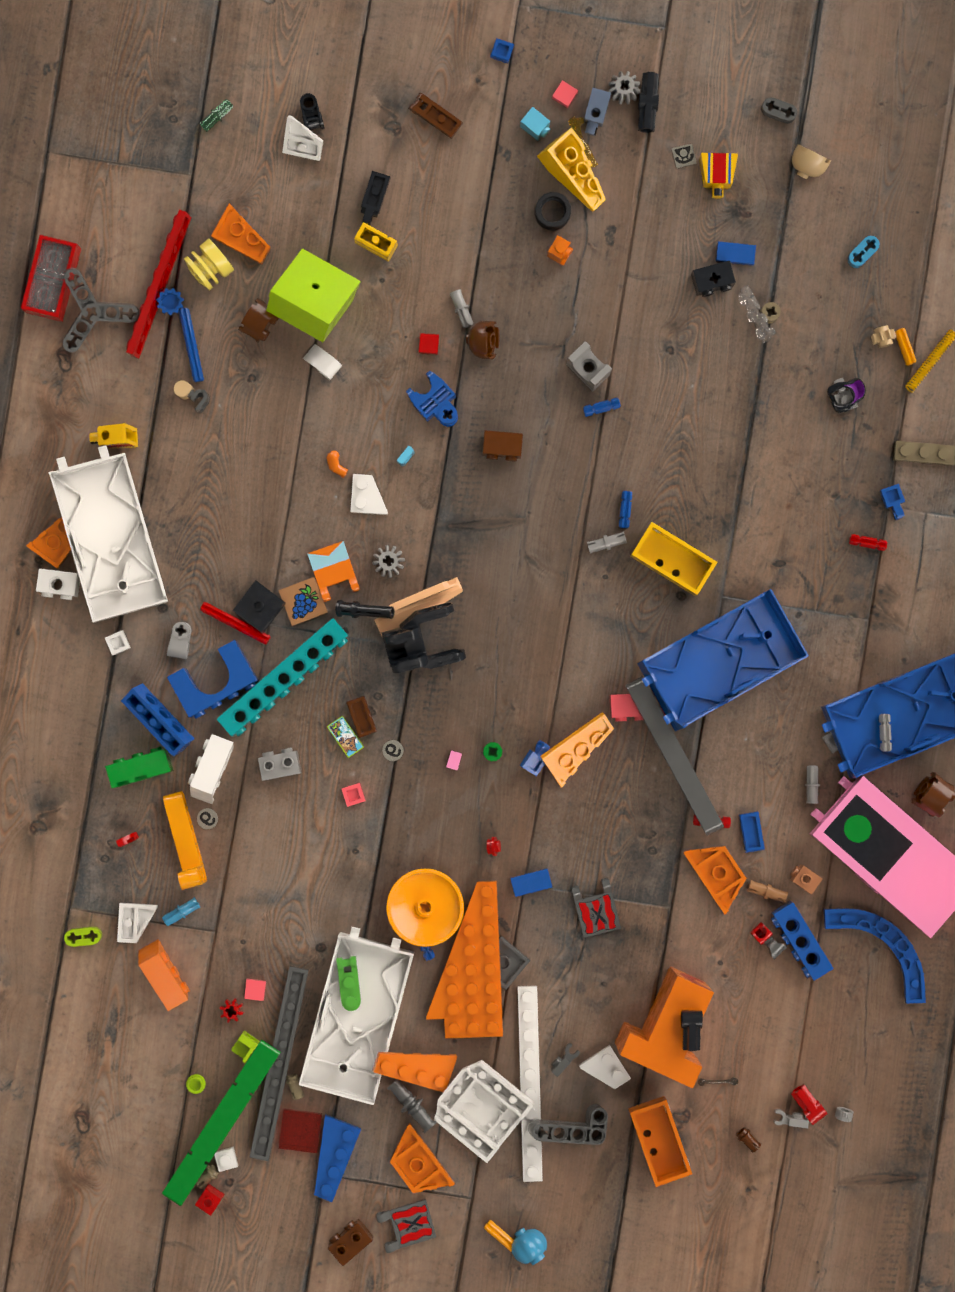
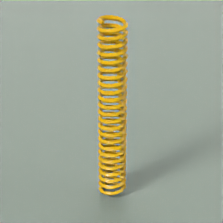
M948 330L941 342L929 354L930 356L918 368L917 373L907 382L905 387L909 392L914 393L915 388L927 376L926 374H929L930 369L936 365L941 355L951 346L950 343L955 341V331Z

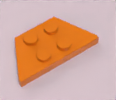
M725 846L684 851L683 854L725 915L747 878Z
M409 1123L390 1160V1163L412 1193L455 1185V1182L413 1125Z

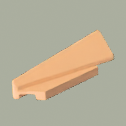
M458 578L439 583L390 604L389 606H393L395 610L394 617L392 619L380 617L375 619L381 636V632L400 628L399 625L413 612L446 603L462 593L463 589Z

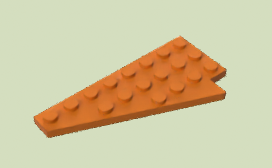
M497 881L477 882L426 1016V1020L444 1019L445 1038L503 1037Z

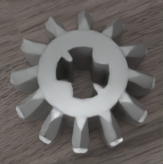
M621 71L618 76L613 75V81L608 84L611 88L608 92L613 95L612 100L619 99V104H622L623 100H625L626 104H630V99L635 101L637 98L636 94L640 93L638 88L640 82L635 81L636 75L629 77V71L626 72V75H623Z
M385 545L386 552L378 548L381 555L374 554L373 556L379 559V561H373L372 564L380 565L375 571L379 572L383 569L382 577L388 572L389 578H392V571L399 575L397 567L404 569V566L399 564V562H404L405 558H398L402 555V551H398L395 554L396 546H393L392 550L389 551V546ZM386 557H390L391 560H394V563H391V566H387V564L384 563V560H387Z

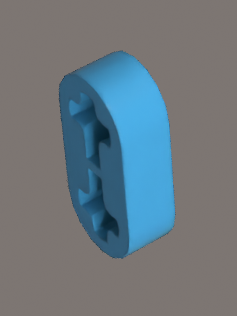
M867 236L849 254L847 259L849 265L853 268L861 267L878 250L879 240L875 236ZM872 241L874 243L873 248L865 251L864 248L868 245L867 242L870 243ZM861 252L863 254L859 259L861 262H854V256Z

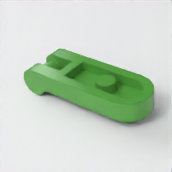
M350 956L349 959L337 958L341 1003L344 1009L354 1011L361 1004L356 956ZM351 966L352 971L344 972V967Z

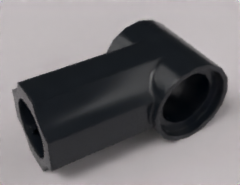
M700 1010L681 1011L683 1050H700V1031L703 1026V1013Z

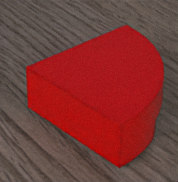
M133 832L116 840L118 847H123L137 840L139 836L137 832Z

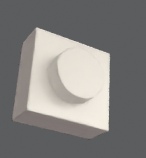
M123 630L105 637L112 656L131 648Z
M234 1147L219 1150L215 1153L214 1156L219 1172L238 1167Z

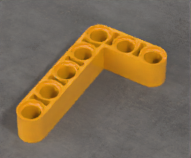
M179 791L163 796V801L182 871L178 873L180 887L182 890L202 885L207 882V876L184 793Z

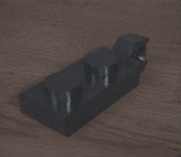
M372 171L361 204V213L364 214L362 222L371 225L373 217L377 218L378 214H380L391 179L390 176Z

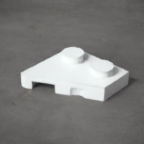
M288 115L282 153L320 161L323 140L294 117Z
M353 474L351 513L388 515L372 475Z
M119 903L117 942L137 943L157 910L158 905Z
M610 1045L579 1064L580 1069L614 1089L631 1079Z

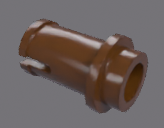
M744 1127L738 1131L736 1135L738 1140L742 1141L752 1153L758 1150L756 1146L760 1148L761 1143L750 1134L749 1129Z

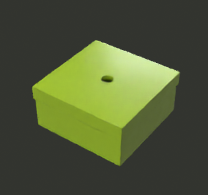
M302 248L270 290L266 311L323 343L353 302L361 281Z

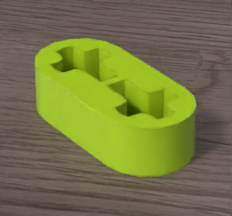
M98 927L74 928L66 932L64 940L71 947L94 945L101 941L102 931ZM91 930H93L94 934L98 935L94 941H92V938H85V935L92 932ZM72 932H74L75 936L81 935V938L75 940V943H73L72 939H69Z

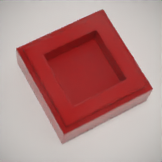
M420 333L419 353L438 355L439 335Z

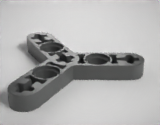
M72 267L66 270L64 274L65 282L81 309L79 315L64 336L63 347L66 351H77L96 321L129 323L137 321L139 318L137 306L127 303L97 302L79 269ZM69 273L78 274L76 277L78 284L83 282V285H78L73 289L72 287L75 286V283L72 279H68L70 277ZM85 289L88 292L87 298H78V290ZM95 307L96 314H91L89 320L92 322L90 323L85 319L88 315L87 308ZM114 307L117 310V314L114 317H108L106 315L107 308ZM119 307L122 308V312H128L131 308L136 314H133L132 318H129L128 314H122L123 318H119ZM79 322H84L87 325V330L79 332L76 329V325ZM74 331L78 335L75 339L76 346L68 347L67 340L71 341L74 334L71 332Z

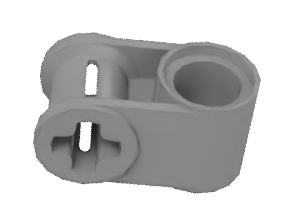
M178 622L173 626L167 656L187 659L192 628L188 623ZM184 625L183 628L186 629V633H183L181 636L177 629Z

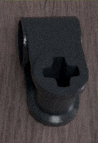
M310 93L302 95L300 106L304 126L309 130L325 129L316 97ZM306 101L314 102V105L310 108L304 106Z

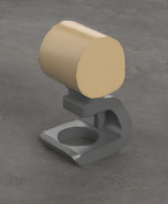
M178 381L174 386V392L180 399L186 400L190 398L195 402L197 398L203 397L195 408V411L198 413H202L210 402L209 394L205 390L198 389L194 392V388L186 381Z

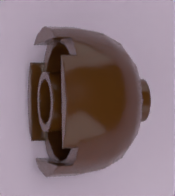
M480 321L466 335V343L469 345V349L478 358L494 359L496 357L494 349L499 348L500 334L499 328L494 326L496 324L495 321Z

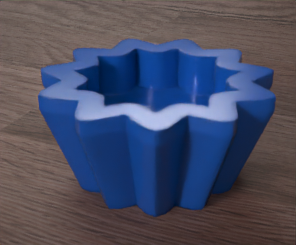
M166 288L164 292H159L160 297L156 300L159 302L158 308L162 309V313L168 312L169 315H172L173 312L178 313L179 309L183 308L181 303L184 299L180 297L181 292H176L174 288L171 290Z

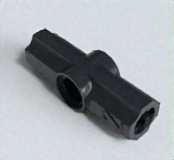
M655 72L642 74V86L638 103V111H640L638 131L642 133L655 131L656 112L658 111L659 74Z

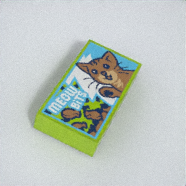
M343 716L327 726L348 758L364 748Z

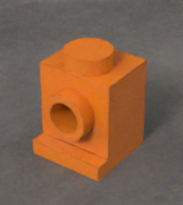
M557 235L548 250L547 257L564 266L573 251V248L570 247L571 242Z

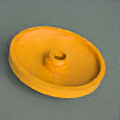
M417 869L403 875L393 885L388 895L386 912L390 926L402 940L419 947H431L445 942L457 931L464 914V902L460 889L446 874L433 869Z

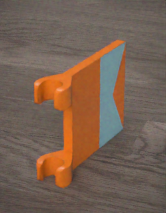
M344 541L307 553L324 602L331 600L327 587L349 580L353 592L360 590Z

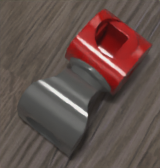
M762 922L750 932L760 945L765 944L770 949L773 959H776L787 948L784 944L778 943L772 938L773 933Z

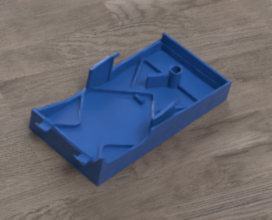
M772 589L640 661L637 665L645 677L642 679L645 687L650 686L665 713V716H663L664 721L667 725L670 723L674 731H677L760 685L809 655Z
M955 653L821 706L827 721L822 724L825 733L831 731L843 761L837 764L840 772L846 770L849 778H859L861 775L955 738ZM880 714H890L891 722H889V725H891L890 743H892V750L888 752H883L880 749V744L882 743L880 741L879 725H881L879 722Z

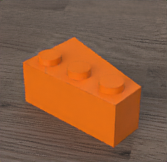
M158 939L138 950V966L167 1011L186 1002L190 990L187 984L182 982L177 968L173 966L160 940Z

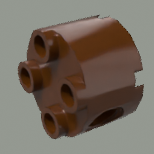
M257 298L255 302L258 304L251 305L241 322L244 327L239 326L238 330L251 336L256 342H260V340L265 341L270 334L268 328L271 324L275 325L279 318L266 311L267 304L260 298Z
M936 772L930 773L932 777L926 776L914 792L916 798H912L911 801L912 804L926 811L929 816H937L939 818L945 812L944 807L948 802H952L955 799L954 785L944 781Z

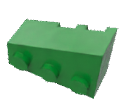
M157 747L150 749L151 753L146 755L140 752L131 755L132 759L125 760L120 758L113 760L114 764L105 766L111 788H118L174 771L168 751Z

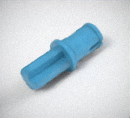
M194 897L181 906L177 905L176 909L167 913L162 918L164 923L169 926L181 918L185 919L186 915L201 907Z

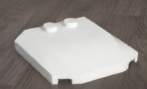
M480 1060L462 1068L442 1093L437 1102L434 1120L488 1163L535 1103L487 1063Z

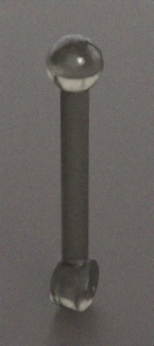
M736 1077L728 1080H705L703 1078L698 1080L700 1086L723 1083L738 1084Z

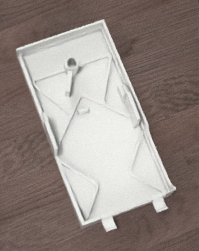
M107 446L98 447L100 459L70 467L67 466L65 457L57 458L59 470L49 472L93 623L168 602L126 455L122 453L110 457Z
M352 927L350 934L340 932L338 935L299 1085L374 1105L382 1075L374 1073L372 1069L378 1052H388L414 952L400 948L401 939L393 938L392 944L387 945L358 937L360 928ZM350 956H356L361 1004L354 1011L344 1009L341 1003L337 958L349 959ZM351 966L344 967V972L352 971Z

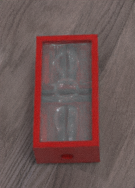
M39 235L21 306L25 313L63 322L71 292L65 282L64 274L69 268H77L81 248L77 243ZM69 273L70 277L68 279L74 280L75 274Z

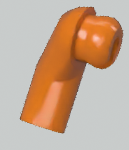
M333 450L328 453L326 458L329 469L345 478L348 469L339 465L338 459L340 455L337 451Z

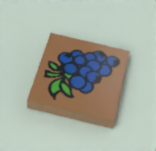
M315 577L278 590L281 599L286 602L284 606L292 626L328 613Z

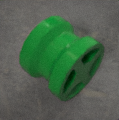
M490 742L484 747L483 754L487 760L497 761L502 756V748L498 743Z

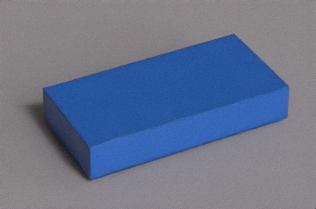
M718 241L716 262L730 260V263L753 266L756 245Z
M759 812L739 814L745 853L765 850Z
M548 868L510 878L515 897L552 888Z

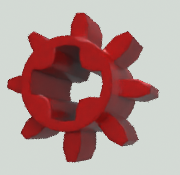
M236 998L232 1002L226 999L225 1004L227 1006L220 1007L221 1010H224L220 1017L228 1018L227 1023L231 1019L237 1022L239 1020L237 1015L244 1014L243 1011H240L243 1003H236ZM231 1006H233L234 1011H236L233 1013V1015L230 1014V1010H227Z

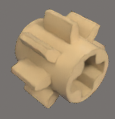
M888 325L874 329L875 334L871 336L873 345L878 344L879 348L892 345V340L896 338L894 329L890 330Z

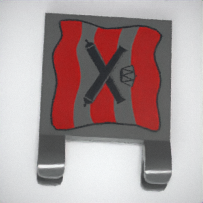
M608 878L601 880L604 893L586 898L581 897L579 886L571 887L584 938L621 929Z
M426 1199L376 1214L378 1223L391 1219L397 1240L384 1244L387 1253L436 1238Z

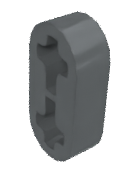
M767 98L761 107L762 113L765 116L783 123H792L797 116V109L794 105L776 98ZM772 103L775 109L768 111L767 106ZM787 110L791 111L789 118L785 117L786 113L784 112H787Z

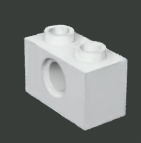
M39 569L36 592L42 593L41 596L53 598V594L61 595L60 599L72 600V597H78L79 574ZM57 580L62 581V587L59 590H56L54 587V583Z

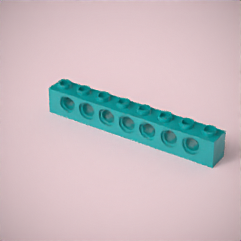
M332 618L219 716L217 721L231 737L235 735L239 737L247 730L245 728L246 725L250 722L254 724L261 718L259 715L264 710L269 711L276 705L274 701L277 698L283 699L289 694V688L292 685L298 686L305 679L303 676L307 672L313 673L319 667L318 663L322 659L328 660L334 654L332 651L337 646L339 648L343 647L348 642L346 638L349 635ZM331 636L333 638L332 645L325 646L323 638ZM312 648H316L319 652L318 657L315 659H311L308 655L309 650ZM297 661H302L304 664V668L300 672L294 669V664ZM283 673L289 675V682L287 684H282L279 680ZM268 686H272L275 689L272 697H268L265 694V689ZM255 698L260 701V707L256 710L251 707V701ZM239 711H243L246 715L243 722H239L236 719V714Z

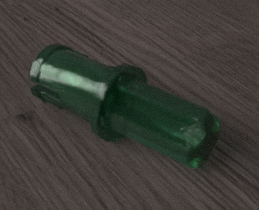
M225 99L214 110L211 109V113L199 124L208 132L233 109V104L228 99Z

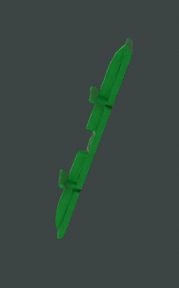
M261 1039L234 1082L237 1085H231L191 1147L190 1151L193 1153H187L163 1190L162 1195L182 1206L206 1169L207 1164H205V1161L208 1163L211 1161L252 1098L249 1093H255L281 1053L279 1050Z

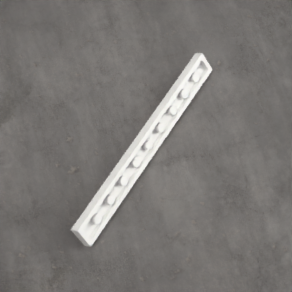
M518 986L520 1089L523 1094L535 1103L523 1120H521L523 1182L543 1181L541 1141L534 1139L528 1131L531 1121L541 1120L537 986Z

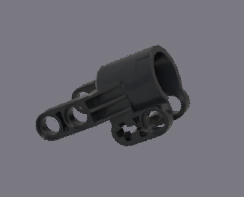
M451 602L417 610L399 625L400 628L381 632L393 673H401L420 667L433 669L466 659L464 649H451L427 656L419 624L448 616L454 611Z

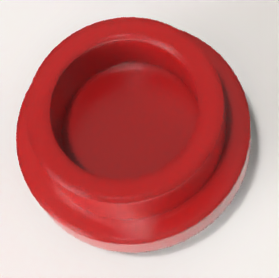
M496 837L487 839V853L497 856L498 852L501 851L500 840H497Z

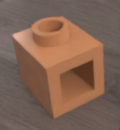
M801 864L799 867L795 866L790 874L792 876L790 880L811 895L822 881L821 877Z

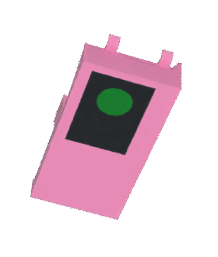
M843 776L838 783L846 791L825 815L817 808L814 809L810 815L819 823L809 834L853 870L855 875L868 887L881 895L927 937L931 938L955 911V856L864 776H859L853 783Z

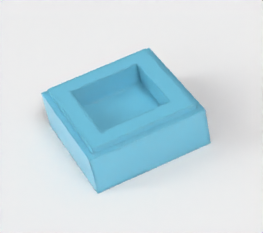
M408 446L397 459V463L402 467L405 466L414 455V449Z

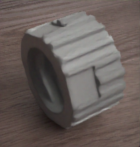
M837 1107L835 1118L840 1121L851 1122L854 1111L844 1107Z

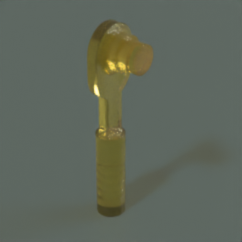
M582 117L570 118V127H572L583 142L586 157L592 164L591 168L596 167L598 163L581 134L580 126L584 124V119Z

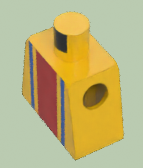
M701 153L699 162L703 187L712 188V198H723L724 189L731 188L737 163V153Z
M125 423L98 426L97 432L90 433L89 435L91 444H98L101 447L107 446V449L138 447L137 428Z

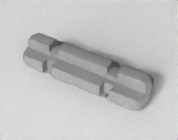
M880 714L879 722L881 725H879L880 741H882L880 749L883 752H888L892 750V743H890V714Z

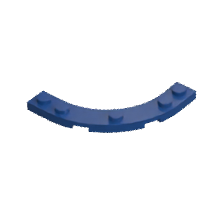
M852 908L823 909L825 929H859L869 932L885 942L893 951L901 966L905 1003H926L925 981L921 962L913 945L900 929L886 919L864 910Z

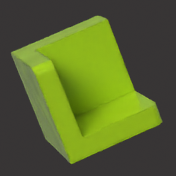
M244 1030L231 1050L243 1058L242 1062L246 1063L260 1041Z

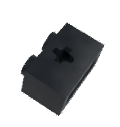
M730 260L695 269L691 273L697 296H711L714 294V291L718 290L727 292L736 283ZM711 277L718 279L716 284H714V281H710Z

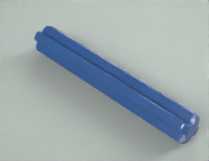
M188 308L179 309V315L193 381L202 382L204 377L190 311Z

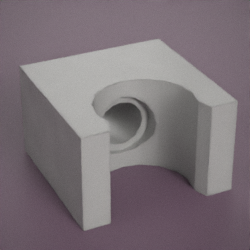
M585 341L568 357L566 365L593 392L610 376L612 368L608 364H603L592 353L590 345ZM586 364H590L594 370L588 373L583 367Z

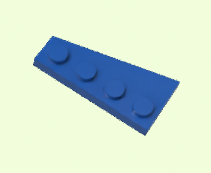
M325 1114L314 1195L333 1202L361 1128Z

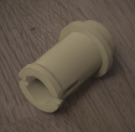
M298 1074L287 1076L286 1084L289 1085L292 1099L298 1100L303 1098L305 1095L302 1087L299 1085L301 1077Z
M215 1165L207 1166V1170L202 1173L196 1182L197 1186L200 1184V1189H203L213 1179L218 1178L220 1172Z

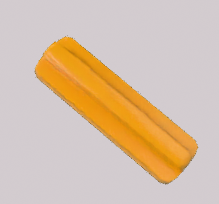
M905 328L896 330V339L905 364L908 366L916 363Z
M489 1220L485 1224L484 1229L512 1252L511 1248L514 1239L492 1220Z

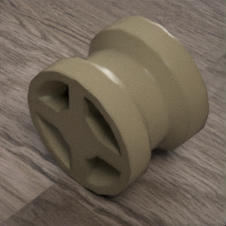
M774 302L766 303L760 311L761 320L767 324L774 323L781 313L779 305Z

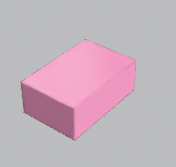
M451 751L446 767L458 770L462 753Z

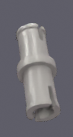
M624 532L608 537L604 535L601 539L587 542L590 554L603 549L610 550V547L627 543Z

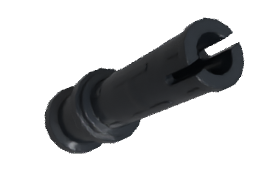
M338 600L335 608L337 617L344 615L352 616V618L368 616L392 619L395 613L393 606L363 605L358 601L350 603Z

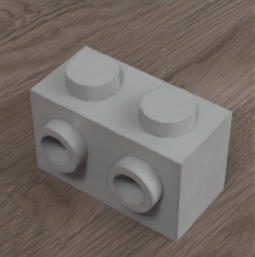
M292 748L282 749L281 754L274 755L273 751L262 753V757L258 758L262 781L302 773L298 751H293Z

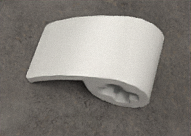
M316 344L313 345L303 358L328 380H331L342 367L341 363Z

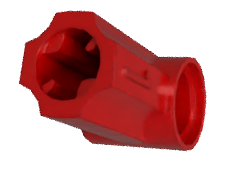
M804 1084L795 1088L791 1093L812 1125L828 1114Z

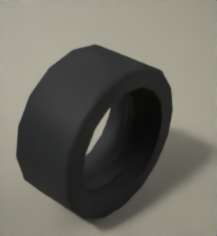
M549 192L538 199L535 206V217L542 228L556 231L568 223L571 216V205L563 194ZM548 201H558L564 208V215L557 222H549L542 215V207Z

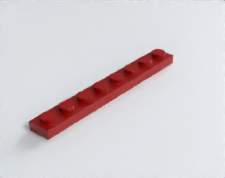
M179 210L178 214L173 218V227L166 237L165 249L160 253V262L153 272L152 284L146 291L147 297L140 307V316L133 326V335L127 342L126 353L134 358H140L158 310L159 302L156 299L160 297L159 292L165 291L192 217L186 211Z

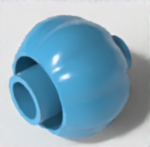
M523 1227L515 1233L516 1238L511 1249L517 1261L523 1264L530 1262L534 1265L545 1257L543 1253L547 1249V1240L542 1232L536 1229L525 1230Z

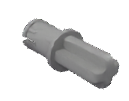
M456 290L451 292L450 296L456 308L454 311L458 313L463 328L471 327L473 321L468 311L469 305H466L462 291Z
M816 765L807 766V784L805 786H807L806 803L808 804L819 803L818 786L820 784H818V766Z

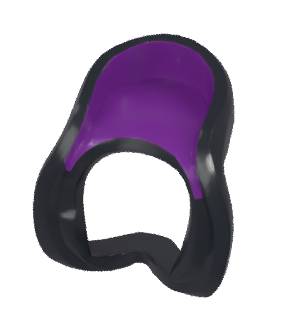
M853 378L848 382H838L831 385L827 393L834 410L838 413H843L851 410L864 398L866 389L861 379ZM841 388H848L852 393V400L847 404L836 406L832 394Z

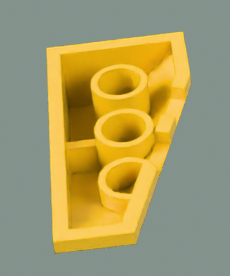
M571 127L550 143L537 157L561 184L593 212L606 199L598 179L594 177L591 161L587 159L584 152L585 146Z

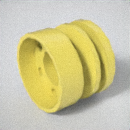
M208 238L199 246L203 255L199 256L196 252L192 251L191 254L196 260L193 262L188 256L184 260L188 270L195 279L210 291L213 288L208 281L210 278L215 284H218L219 281L215 274L219 273L226 278L234 271V268L217 246Z

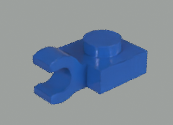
M899 484L880 490L885 508L892 507L894 519L903 518L905 515L900 504L904 503L905 499Z
M539 740L536 744L535 752L529 750L520 766L537 776L545 765L540 756L547 752L550 746Z

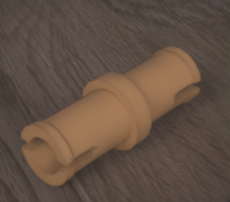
M753 880L750 881L747 892L764 896V899L768 900L770 898L785 904L788 896L787 891L785 892L773 888L770 884L764 885Z

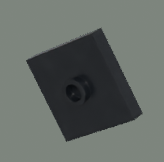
M255 580L233 611L261 633H264L286 602Z

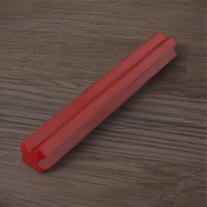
M204 602L200 608V611L263 644H267L270 640V635L261 633L255 627L207 602Z

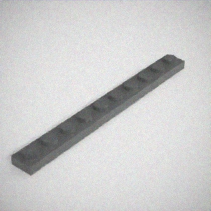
M289 967L273 1047L281 1053L266 1076L250 1158L269 1161L309 969Z

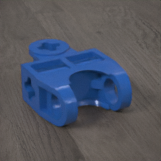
M428 371L426 376L431 382L430 391L426 394H419L409 388L406 390V393L415 409L427 422L435 416L443 426L451 427L458 420L457 410L450 403L456 395L444 380L433 372ZM446 412H447L448 414L452 413V414H451L452 419H449V418L444 419V418H445V413H446Z

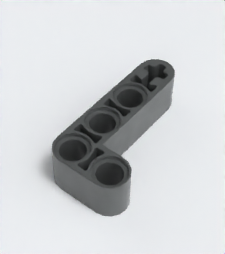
M592 1104L587 1108L585 1123L536 1119L530 1122L528 1131L537 1141L600 1145L606 1138L608 1114L600 1105ZM600 1110V1116L594 1119V1113ZM560 1127L561 1133L555 1136L554 1130ZM580 1129V1134L573 1137V1131ZM599 1130L598 1136L591 1138L592 1132Z

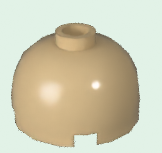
M797 144L792 156L793 167L798 170L797 175L805 179L808 176L819 177L826 171L831 160Z

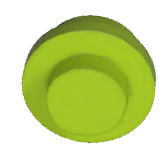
M199 1074L191 1075L186 1082L188 1091L193 1094L201 1093L206 1086L204 1077Z

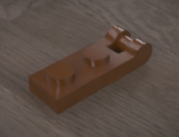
M419 93L416 97V102L410 105L409 110L452 139L463 122L424 94ZM423 104L427 105L425 110L421 109Z

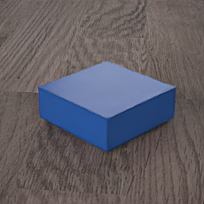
M496 38L490 58L508 64L514 44Z

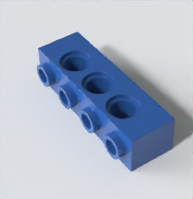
M143 683L132 688L121 700L173 757L183 752L195 739Z
M792 901L771 912L773 915L771 921L776 928L780 927L783 934L781 937L786 945L790 944L793 948L791 953L797 962L800 960L804 966L801 970L806 978L810 977L815 981L834 969ZM794 920V928L787 930V921ZM798 937L805 938L804 945H796ZM814 953L815 960L812 963H807V955Z

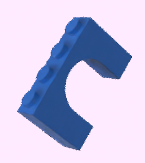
M233 640L218 649L229 670V680L222 691L211 695L203 693L195 685L187 668H182L167 677L189 718L195 717L197 719L205 715L206 709L211 707L213 710L221 706V701L226 698L229 700L239 696V691L243 689L248 691L256 685L255 682L259 681L237 640Z

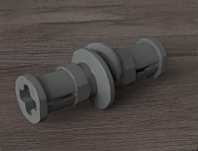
M397 1079L387 1088L393 1092L398 1101L403 1105L401 1113L408 1111V1115L410 1114L421 1126L423 1133H426L437 1123L436 1120L433 1121L426 1113L425 1108L420 1105L423 1099L416 1100L417 1096L413 1097L411 1091L407 1090L400 1080Z

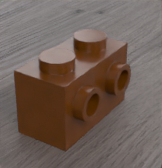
M485 430L483 456H486V459L498 460V457H504L506 461L516 462L517 459H521L523 433Z
M359 1218L355 1222L351 1220L345 1225V1230L340 1235L336 1233L329 1240L328 1250L342 1266L373 1241V1235Z

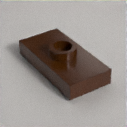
M365 696L347 701L346 703L358 737L361 738L377 732Z

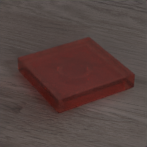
M284 1109L278 1149L317 1153L322 1113Z

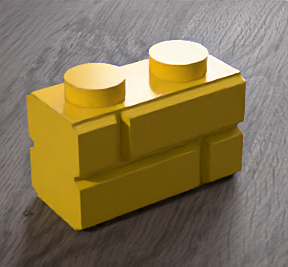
M364 222L354 238L355 244L388 262L398 246L397 240L391 237L388 238L386 234Z

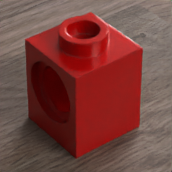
M208 1184L195 1203V1206L211 1216L225 1194Z

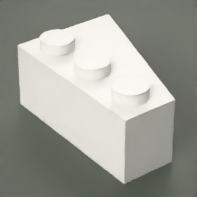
M213 734L210 740L206 739L203 745L204 754L202 757H198L195 765L197 767L196 773H192L188 781L191 797L213 804V795L216 788L220 785L221 776L226 769L234 748L232 741Z

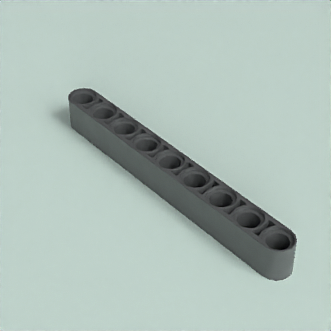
M643 676L625 686L702 829L708 836L723 828L724 825L670 725H667L664 721V714L649 686L645 687L642 681Z

